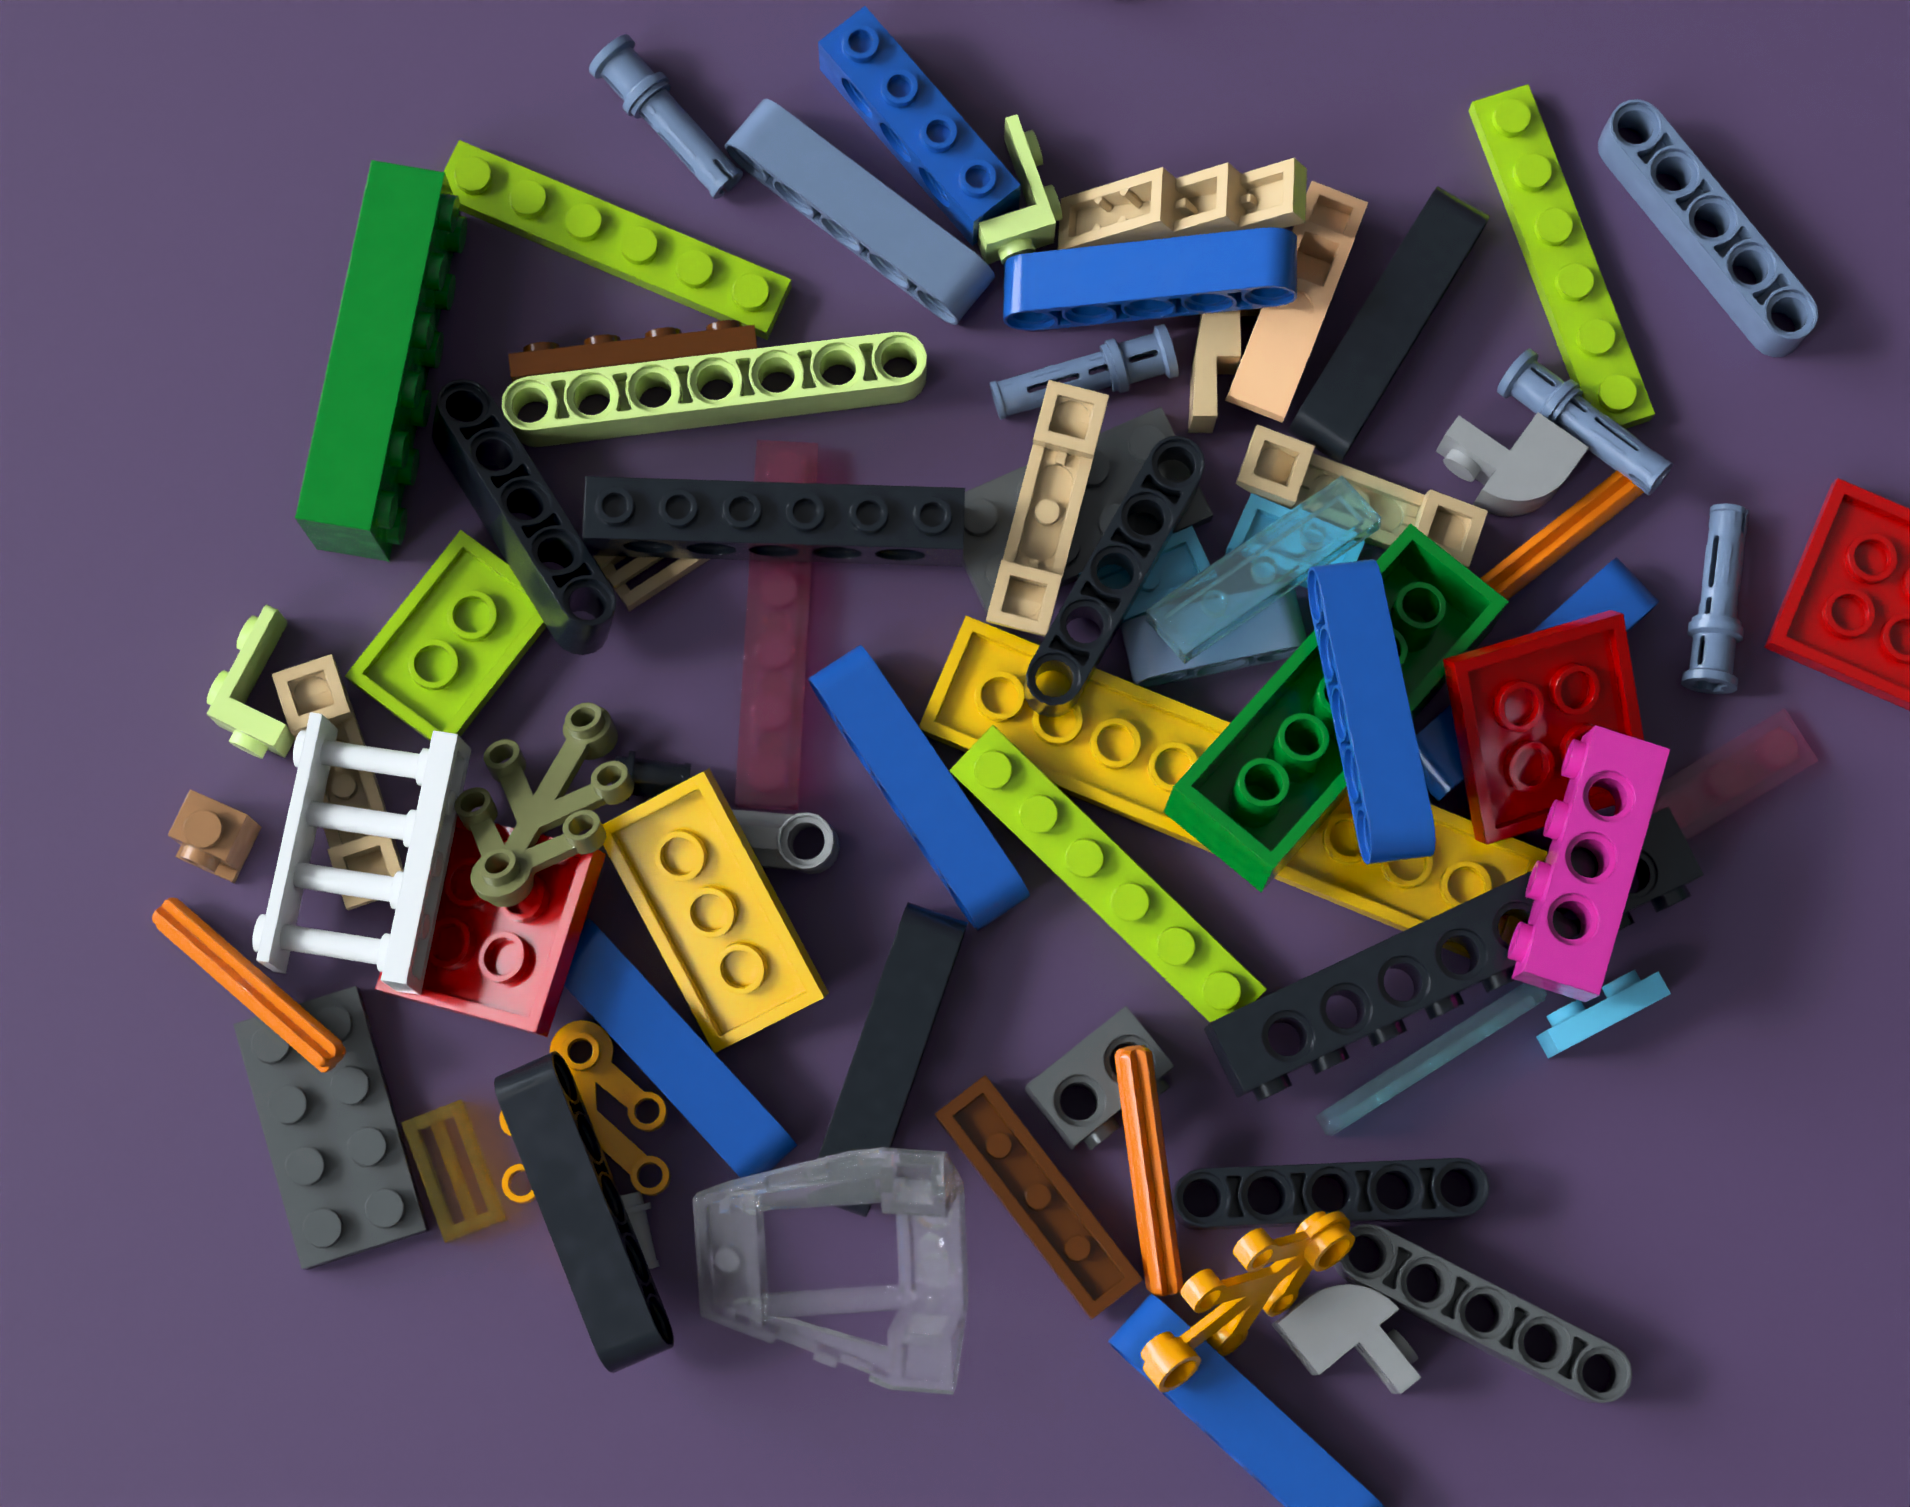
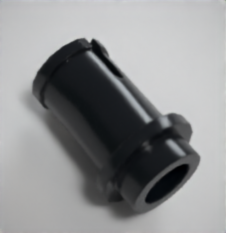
M629 751L628 757L616 755L615 761L622 762L627 767L634 782V790L631 795L653 798L686 781L690 777V763L678 764L635 758L636 751Z

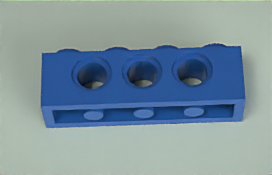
M866 6L862 7L818 41L820 71L972 246L978 242L979 222L1019 210L1021 184Z

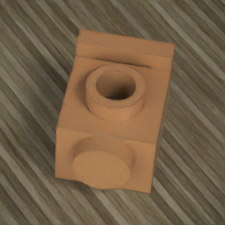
M190 789L168 836L181 845L175 856L176 858L235 884L262 827L249 815Z

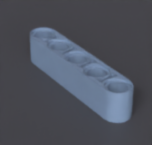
M763 99L724 146L730 157L747 173L933 314L949 324L957 325L995 279V274L990 266L974 251L783 107L769 99Z
M1641 99L1627 100L1619 104L1612 112L1598 140V153L1605 165L1752 345L1762 354L1770 357H1784L1793 353L1816 325L1818 309L1812 296L1655 106ZM1630 128L1640 134L1643 143L1631 144L1621 138L1618 129ZM1656 175H1671L1678 181L1681 190L1671 191L1665 189L1659 184ZM1705 220L1710 222L1717 229L1719 237L1710 238L1702 235L1695 227L1694 221ZM1733 266L1748 268L1753 272L1757 284L1748 285L1739 281L1733 273ZM1771 313H1782L1788 316L1794 324L1795 332L1780 330L1772 321Z

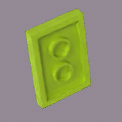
M460 530L347 672L345 677L349 682L430 742L433 731L454 733L461 737L547 626L510 566Z

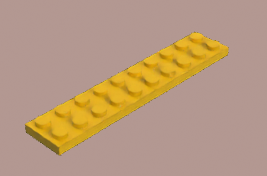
M965 616L920 722L919 728L925 736L967 752L992 725H995L1064 793L1212 853L1163 811L1173 786L1226 729L1230 722L1097 668L1079 700L1068 713L1059 717L1040 715L1029 707L1024 695L1026 673L1040 645ZM1055 670L1046 671L1036 679L1038 689L1044 695L1050 697H1060L1070 689L1067 677ZM1347 795L1274 879L1405 931L1532 871L1537 860L1545 861L1548 852L1513 837L1488 845L1475 840L1471 820L1431 805L1436 837L1433 856L1367 865L1360 853L1349 796ZM1505 915L1499 920L1498 930L1501 938L1510 945L1515 928L1521 921L1514 916ZM1455 942L1444 943L1443 948L1470 959L1468 951L1462 945Z

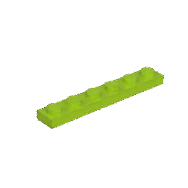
M1529 84L1473 101L1468 110L1570 379H1573L1580 385V389L1583 391L1582 397L1623 428L1627 429L1650 421L1655 415L1654 409Z
M461 140L458 141L445 167L444 172L453 195L459 196V211L720 321L736 320L740 321L743 326L755 325L756 336L768 340L792 288L791 279Z
M992 725L949 770L1209 1022L1256 1001L1267 990L1242 963L995 725Z

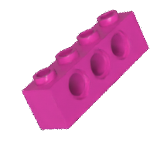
M1597 725L1582 736L1581 741L1576 739L1571 741L1561 770V776L1570 778L1563 801L1554 800L1544 827L1543 836L1552 839L1546 862L1537 860L1526 888V897L1534 900L1527 924L1523 922L1517 924L1510 942L1508 959L1516 961L1511 979L1583 1002L1600 996L1670 749ZM1591 787H1602L1612 794L1616 805L1613 816H1602L1593 810L1588 799ZM1574 847L1586 848L1595 855L1598 862V871L1594 878L1581 876L1574 870L1571 864V852ZM1556 908H1567L1577 915L1580 921V933L1577 939H1566L1555 930L1553 914Z

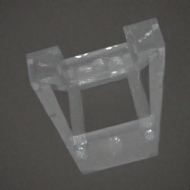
M886 1147L846 1151L730 1180L696 1193L692 1201L701 1317L771 1344L774 1343L776 1338L815 1353L813 1360L836 1368L838 1363H842L870 1374L869 1382L890 1390L954 1394L957 1385L968 1308L964 1183L947 1152ZM881 1203L882 1213L896 1214L899 1284L768 1293L763 1211ZM898 1310L887 1331L888 1346L791 1318Z

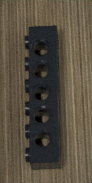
M585 476L582 538L588 551L594 556L963 567L965 488Z

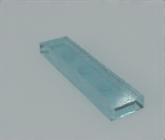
M1340 476L1146 609V621L1180 660L1186 664L1307 580L1308 571L1311 566L1330 564L1378 531L1381 527L1382 517L1343 476Z
M1527 983L1521 984L1315 1116V1119L1326 1136L1330 1134L1332 1137L1546 1000L1545 996L1548 994L1542 988Z

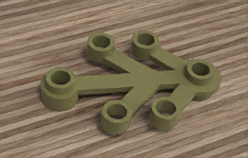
M587 702L574 706L567 713L563 725V734L566 741L534 795L524 774L526 759L515 741L509 739L499 740L486 749L483 757L492 778L501 782L517 824L504 844L494 824L498 815V809L486 789L481 787L467 789L455 801V811L463 826L472 831L481 854V858L472 868L470 879L475 892L483 900L498 907L516 905L523 901L532 891L536 872L578 853H592L605 842L606 831L598 815L592 810L605 804H619L631 796L634 790V782L627 767L619 761L605 762L599 765L592 773L591 784L567 795L565 793L584 760H594L605 756L615 747L618 741L617 729L606 709ZM510 758L508 761L501 763L503 760ZM618 780L615 784L607 786L610 782ZM482 806L480 809L471 812L476 807ZM563 824L562 835L535 846L542 833ZM590 829L587 833L578 835L583 830Z

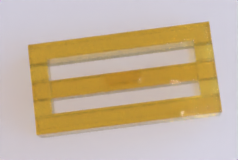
M462 1099L401 1122L445 1243H451L460 1239V1237L484 1230L483 1228L508 1220L465 1102ZM452 1117L455 1119L488 1212L478 1215L444 1122ZM429 1126L433 1130L465 1221L455 1225L420 1131Z

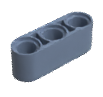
M1294 587L1272 588L1151 613L1130 619L1120 626L1133 683L1141 687H1153L1287 659L1307 639Z

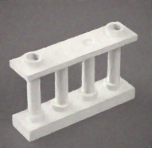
M310 712L307 729L301 730L298 733L294 744L293 762L295 767H298L267 912L258 917L254 927L253 949L255 952H258L256 961L273 972L286 974L290 951L377 964L378 971L382 972L381 980L398 992L421 995L458 817L454 804L457 797L463 792L472 749L458 734L433 731L430 748H423L420 754L337 742L338 729L323 714ZM330 766L416 779L417 785L421 786L417 810L411 809L407 815L324 803L323 799ZM317 827L403 840L404 846L408 847L404 872L397 871L395 876L392 877L309 864ZM304 889L390 902L391 908L396 909L391 934L385 933L381 939L296 926Z

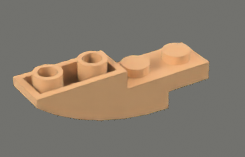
M1311 181L1306 194L1305 223L1294 225L1292 232L1297 235V299L1287 305L1261 308L1225 401L1283 423L1348 259L1368 202Z

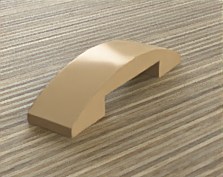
M1048 380L1031 453L986 622L1043 637L1046 636L1069 556L1109 395Z
M1258 424L1256 425L1235 483L1241 488L1385 550L1390 547L1411 523L1467 569L1470 567L1488 513L1487 510L1431 489L1425 495L1314 454V445Z
M332 654L272 674L289 731L295 737V740L301 730L307 729L309 715L312 712L323 714L338 729L337 742L366 746L341 674ZM330 766L323 799L324 803L387 812L374 772ZM323 828L330 847L327 851L334 868L392 877L395 876L397 871L404 872L395 839ZM342 895L348 911L378 901Z

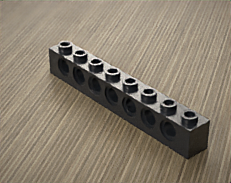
M1669 806L1651 815L1635 870L1639 880L1638 888L1635 893H1629L1619 930L1634 924L1635 922L1630 912L1649 902L1652 903L1657 913L1690 897L1691 894L1686 885L1704 875ZM1583 847L1571 852V864L1574 870L1581 876L1594 878L1598 871V862L1595 855ZM1532 871L1210 1022L1204 1028V1031L1236 1097L1239 1098L1253 1091L1257 1101H1262L1291 1087L1292 1083L1288 1074L1311 1064L1315 1075L1348 1060L1350 1056L1345 1047L1368 1036L1372 1047H1375L1408 1031L1403 1019L1425 1009L1429 1019L1432 1020L1465 1004L1460 992L1482 982L1486 992L1489 993L1514 981L1511 978L1516 961L1508 959L1510 945L1501 938L1498 924L1500 918L1505 915L1514 916L1521 922L1528 923L1534 900L1526 897V888ZM1556 908L1553 914V925L1558 934L1571 940L1578 937L1580 921L1564 917ZM1455 942L1462 945L1468 951L1470 967L1467 973L1456 974L1445 967L1441 958V950L1444 943ZM1400 969L1411 977L1414 992L1409 1001L1395 1000L1386 992L1384 976L1387 970ZM1343 996L1351 1000L1355 1005L1357 1020L1352 1028H1339L1329 1020L1326 1013V1004L1330 997ZM1287 1023L1296 1029L1300 1037V1047L1295 1055L1283 1056L1272 1049L1268 1040V1032L1272 1024Z

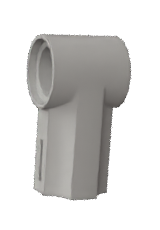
M732 810L762 868L798 870L807 874H817L829 869L837 860L840 851L839 837L834 828L819 815L809 812L794 815ZM814 827L821 829L825 839L821 853L809 860L797 858L793 850V842L796 835L805 828Z

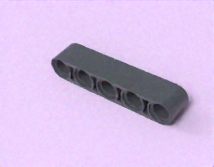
M1363 1224L1349 1229L1355 1238L1363 1236L1371 1239L1379 1249L1380 1258L1375 1269L1365 1273L1353 1267L1347 1253L1338 1263L1333 1265L1338 1275L1347 1282L1380 1292L1398 1308L1578 1400L1588 1403L1613 1402L1622 1397L1630 1387L1632 1379L1631 1364L1626 1355L1617 1347L1380 1226ZM1416 1266L1429 1269L1437 1281L1436 1293L1426 1303L1414 1299L1407 1290L1406 1281L1408 1274ZM1476 1295L1485 1297L1490 1301L1495 1313L1493 1324L1483 1333L1469 1326L1465 1317L1466 1304ZM1534 1325L1542 1326L1552 1338L1553 1346L1551 1353L1542 1362L1534 1361L1524 1349L1523 1341L1525 1334ZM1593 1355L1603 1358L1610 1367L1611 1376L1609 1383L1599 1392L1593 1391L1586 1385L1582 1374L1584 1363Z

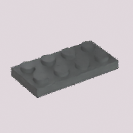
M1162 407L1100 433L1060 587L1078 580L1079 573L1086 566L1151 450L1159 441L1169 436H1175ZM1166 460L1158 466L1160 474L1167 481L1174 483L1183 482L1190 477L1189 469L1180 461ZM1027 465L965 492L963 565L986 615L988 614L1001 560H1003ZM1198 486L1195 496L1174 533L1193 526V529L1212 521L1213 513L1200 486ZM1137 512L1128 518V524L1137 534L1149 536L1161 529L1158 519L1150 513Z
M357 986L299 1003L339 1038L346 1049L344 1058L331 1071L326 1073L316 1069L260 1018L254 1017L233 1024L299 1262L303 1270L315 1268L429 1231L362 994Z

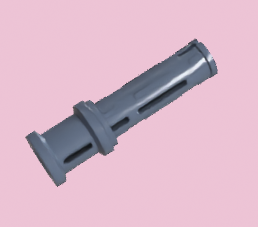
M624 34L612 40L592 60L589 66L591 75L595 79L603 78L624 101L622 107L628 116H633L636 119L642 117L706 187L713 199L724 196L725 192L722 188L724 187L729 192L740 181L743 172L727 158L669 93L671 85L667 76L663 72L655 73L634 50L635 41L630 35Z
M1165 324L1154 326V331L1151 334L1120 343L1114 338L1105 340L1104 344L1099 346L1100 352L1049 365L998 382H990V389L999 419L1002 420L1006 416L1042 407L1046 388L1031 393L1027 392V390L1046 385L1048 380L1060 381L1075 376L1077 379L1065 382L1064 384L1092 391L1110 387L1112 392L1118 391L1123 393L1129 391L1130 384L1165 374L1169 379L1178 377L1177 359ZM1150 354L1154 355V357H1150L1133 363L1129 362V360H1133ZM1104 368L1103 372L1093 375L1089 374L1091 371Z
M1531 348L1524 351L1506 371L1498 385L1497 393L1505 399L1513 396L1535 414L1539 412L1588 446L1590 452L1631 480L1645 494L1651 495L1665 480L1671 471L1670 468L1673 466V463L1650 449L1625 428L1593 407L1591 403L1582 397L1583 391L1577 382L1573 379L1566 382L1538 362L1539 355Z
M1723 503L1710 507L1701 601L1699 603L1698 615L1693 616L1692 621L1688 623L1687 635L1693 639L1689 670L1682 673L1681 682L1683 687L1700 693L1729 694L1737 691L1738 678L1733 675L1736 643L1743 641L1744 628L1741 626L1742 622L1737 619V605L1743 569L1745 536L1750 510H1745V507L1740 505Z

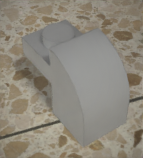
M1537 412L1511 450H1508L1470 422L1458 416L1444 435L1436 452L1444 457L1443 463L1456 476L1469 482H1473L1476 479L1485 485L1472 505L1485 509L1492 515L1513 517L1531 513L1550 501L1589 447Z
M1345 1284L1315 1291L1303 1298L1271 1324L1311 1375H1320L1350 1349L1355 1347L1392 1394H1402L1421 1378L1412 1366L1418 1360V1356L1409 1343L1394 1328L1386 1334L1380 1327L1399 1308L1389 1298L1371 1288Z

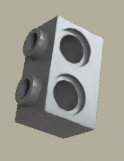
M1127 1006L1122 1008L1025 1087L1024 1092L1071 1151L1083 1141L1090 1150H1093L1121 1127L1114 1118L1115 1115L1122 1111L1118 1079L1110 1066V1056L1115 1050L1132 1045H1145L1153 1054L1158 1097L1170 1088L1163 1077L1172 1070L1174 1064ZM1076 1086L1087 1089L1095 1099L1096 1108L1094 1114L1085 1120H1073L1067 1117L1060 1106V1096L1066 1089Z

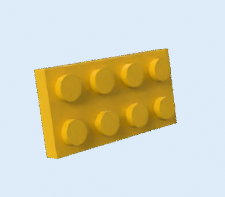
M710 768L602 824L606 831V839L603 846L714 1053L823 999L829 993Z

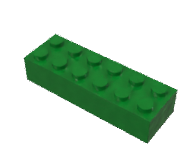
M371 160L295 515L296 521L317 550L389 562L393 544L401 545L407 526V509L401 507L405 485L413 486L416 481L420 459L419 449L413 448L417 426L425 427L427 425L431 410L432 394L430 390H425L429 368L437 369L439 367L443 352L444 336L443 332L437 331L441 310L449 311L451 309L455 294V275L449 274L453 252L462 253L467 235V217L461 216L459 196L453 195L445 172Z
M1410 523L1376 562L1383 579L1412 720H1414L1447 682L1443 659L1475 650L1493 630L1509 601ZM1315 630L1173 786L1163 811L1261 893L1348 795Z

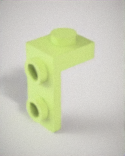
M1017 114L1005 118L1004 140L1028 207L979 222L978 246L983 260L987 264L1000 260L1004 265L1007 258L1019 254L1034 253L1037 248L1053 244L1056 221L1063 219L1060 202L1053 185L1043 187L1036 168L1043 165L1042 153L1037 137L1033 130L1023 131Z
M267 604L262 609L259 617L253 615L244 624L236 644L237 649L240 650L229 672L223 670L218 674L207 696V704L211 705L207 715L219 727L233 733L229 742L263 759L267 750L285 758L295 740L286 724L245 705L287 626V620L280 611Z

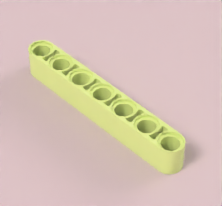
M889 332L527 376L515 380L507 387L502 396V410L507 422L521 443L531 447H543L903 403L919 395L926 384L927 354L924 345L917 337L907 332ZM902 357L910 360L916 368L910 375L898 378L887 374L883 367L890 359ZM834 365H845L855 373L848 383L842 385H832L822 377L824 371ZM774 372H784L794 380L786 391L779 393L764 389L761 383L766 376ZM715 379L724 380L733 387L725 398L719 400H709L700 393L706 383ZM652 387H663L671 393L669 400L664 405L656 408L641 404L639 399L647 389ZM593 394H601L610 400L607 408L596 415H586L578 410L582 400ZM533 401L542 402L548 406L545 416L539 421L527 423L517 418L520 409L527 403Z

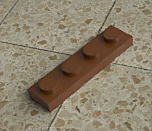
M722 320L707 325L705 331L682 333L678 328L663 327L646 332L645 338L621 340L619 336L604 334L585 339L584 345L561 348L559 344L554 342H536L524 346L523 352L509 353L508 357L512 382L527 376L757 349L758 346L755 325L743 326L740 321Z
M986 1075L935 1113L936 1119L1090 1320L1143 1280Z

